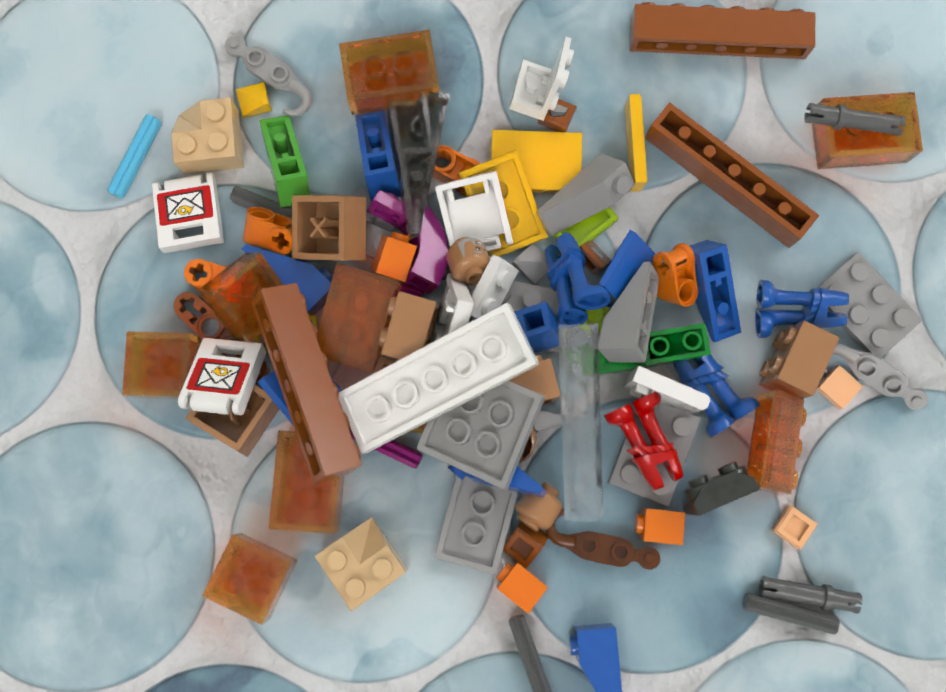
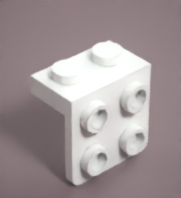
M565 36L552 69L526 60L522 61L509 107L510 110L544 121L549 109L554 111L560 94L557 90L559 88L564 89L569 76V71L565 70V68L569 67L574 54V50L570 49L572 38Z
M492 255L478 284H466L474 302L470 317L477 319L500 307L519 270L504 259Z

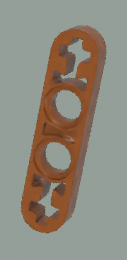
M184 292L174 300L173 307L177 316L202 340L203 338L246 342L196 294ZM186 301L194 302L193 307L203 315L197 318L189 311L184 312L186 310L184 303ZM211 319L217 320L219 324L217 333L211 336L205 335L203 331L205 322ZM236 355L233 357L241 358L242 355ZM265 359L255 384H259L258 381L270 372L269 364Z

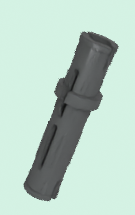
M809 103L806 110H810V113L805 112L804 115L805 123L829 125L834 130L850 128L892 134L894 136L902 134L903 129H899L898 126L905 127L906 121L904 116L847 109V106L841 104L832 107Z
M764 575L760 578V582L763 585L759 584V595L762 597L767 596L816 605L821 610L829 611L831 608L859 614L861 611V607L856 606V604L862 605V595L858 592L833 589L831 585L823 584L820 587L770 578Z

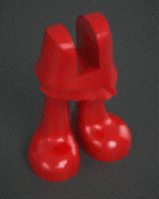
M653 392L603 415L607 423L621 428L632 447L626 451L634 456L631 460L638 466L643 477L654 491L664 487L663 480L656 465L662 462L674 482L684 477L677 449H674L673 442H668L655 415V408L661 402V394L658 392ZM632 408L643 424L651 445L645 443L634 420Z

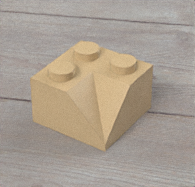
M231 97L201 100L178 115L171 133L173 163L184 174L244 168L240 114Z
M373 517L314 556L351 611L408 570Z

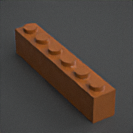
M644 2L635 4L630 17L629 51L806 59L815 48V12H805L802 9L778 11L770 7L756 10L745 9L742 6L730 8H716L713 5L689 7L680 3L667 6Z
M669 102L651 124L645 136L647 141L786 247L790 248L798 242L819 217L807 205Z
M297 283L260 289L251 303L313 484L350 474L361 466V454L359 447L353 442L350 434L349 419L340 406L338 388L332 382L329 375L327 357L321 352L318 344L317 329L308 316L306 298L300 293Z

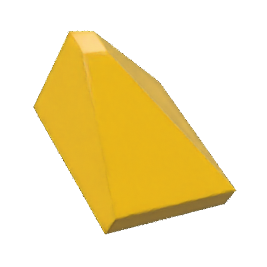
M265 82L236 89L243 118L272 111Z

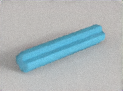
M149 114L144 116L107 188L110 194L118 198L125 197L162 125V122L155 116Z

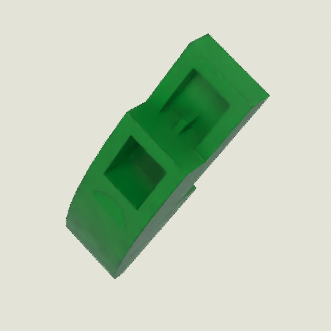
M705 323L651 332L646 363L609 362L598 350L597 343L578 346L584 378L594 376L596 353L597 372L595 376L628 372L638 366L651 368L711 355Z

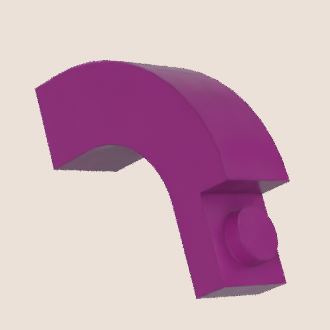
M378 190L370 202L367 212L398 228L404 235L410 237L409 243L417 246L406 283L430 294L439 286L447 265L448 247L444 230L431 209L412 194L403 203L394 194Z

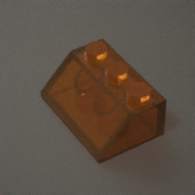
M773 390L757 396L760 406L755 409L747 471L749 476L755 477L760 491L791 495L792 489L796 488L798 482V472L795 470L796 458H799L802 452V440L799 439L800 428L804 426L807 411L803 408L804 399L782 390Z

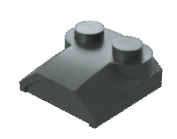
M733 462L718 468L719 475L710 479L705 474L688 481L690 487L684 490L687 500L683 506V511L685 514L700 516L760 490L755 477L749 476L745 465L738 467L737 463Z

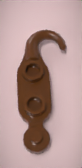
M562 508V511L551 527L546 530L548 538L554 544L567 548L584 560L616 567H624L631 562H637L642 568L647 570L656 568L660 563V554L655 548L645 547L637 550L629 540L592 531L570 535L559 533L555 528V522L558 517L569 515V509Z

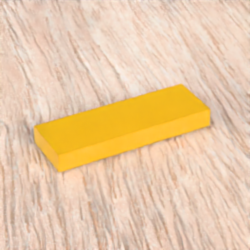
M629 94L624 107L628 167L635 184L630 189V192H638L647 183L642 97L640 94Z

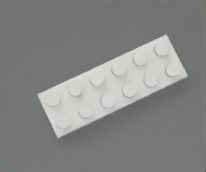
M505 303L339 392L338 400L349 419L350 428L361 454L368 453L538 366L539 363L511 305Z

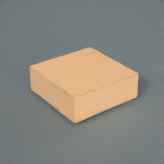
M838 365L818 385L817 390L840 410L851 401L863 385Z
M787 505L771 531L795 549L801 550L818 524L792 505Z

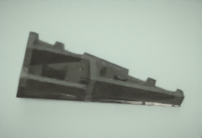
M449 92L420 93L419 100L389 101L387 119L408 239L420 236L449 100Z

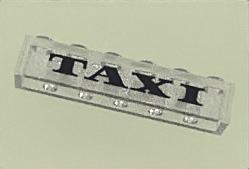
M598 323L558 325L565 521H598L604 514L599 353L596 341Z

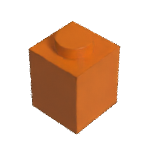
M392 231L391 237L382 234L371 270L375 273L406 282L417 246L408 243L409 236Z
M641 508V514H636L634 531L639 533V540L683 545L685 512Z
M517 561L512 566L506 563L496 576V579L500 581L497 584V589L528 614L548 589L544 582Z

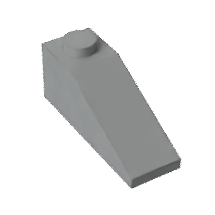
M600 153L537 211L547 233L552 236L614 205L635 186L626 163Z
M650 261L642 263L603 319L602 328L597 334L596 343L598 350L609 362L646 363L660 279Z

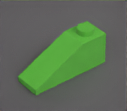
M285 115L259 120L280 207L292 206V196H309L310 192L306 169L290 117Z

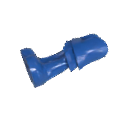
M565 232L556 239L557 246L549 245L545 249V258L548 266L547 277L550 281V286L554 291H557L559 323L563 327L571 328L580 326L587 321L588 313L586 310L601 309L610 302L611 298L606 288L600 285L589 284L583 270L586 262L584 252L580 249L575 238L570 233Z
M768 280L759 281L756 294L759 308H756L755 326L758 338L769 337L774 326L795 325L803 320L819 328H834L847 325L848 315L841 312H828V306L848 305V293L822 287L812 288L810 292L786 291L776 289L773 283ZM774 305L803 306L802 310L768 309V307Z
M712 355L694 359L699 366L695 370L688 360L673 363L681 384H685V386L709 396L710 403L704 411L708 417L706 431L710 437L717 435L732 425L734 421L744 417L760 406L756 398L747 397L742 399L737 396L725 380L730 375L721 371L724 367ZM710 384L725 405L729 415L719 407L706 385Z

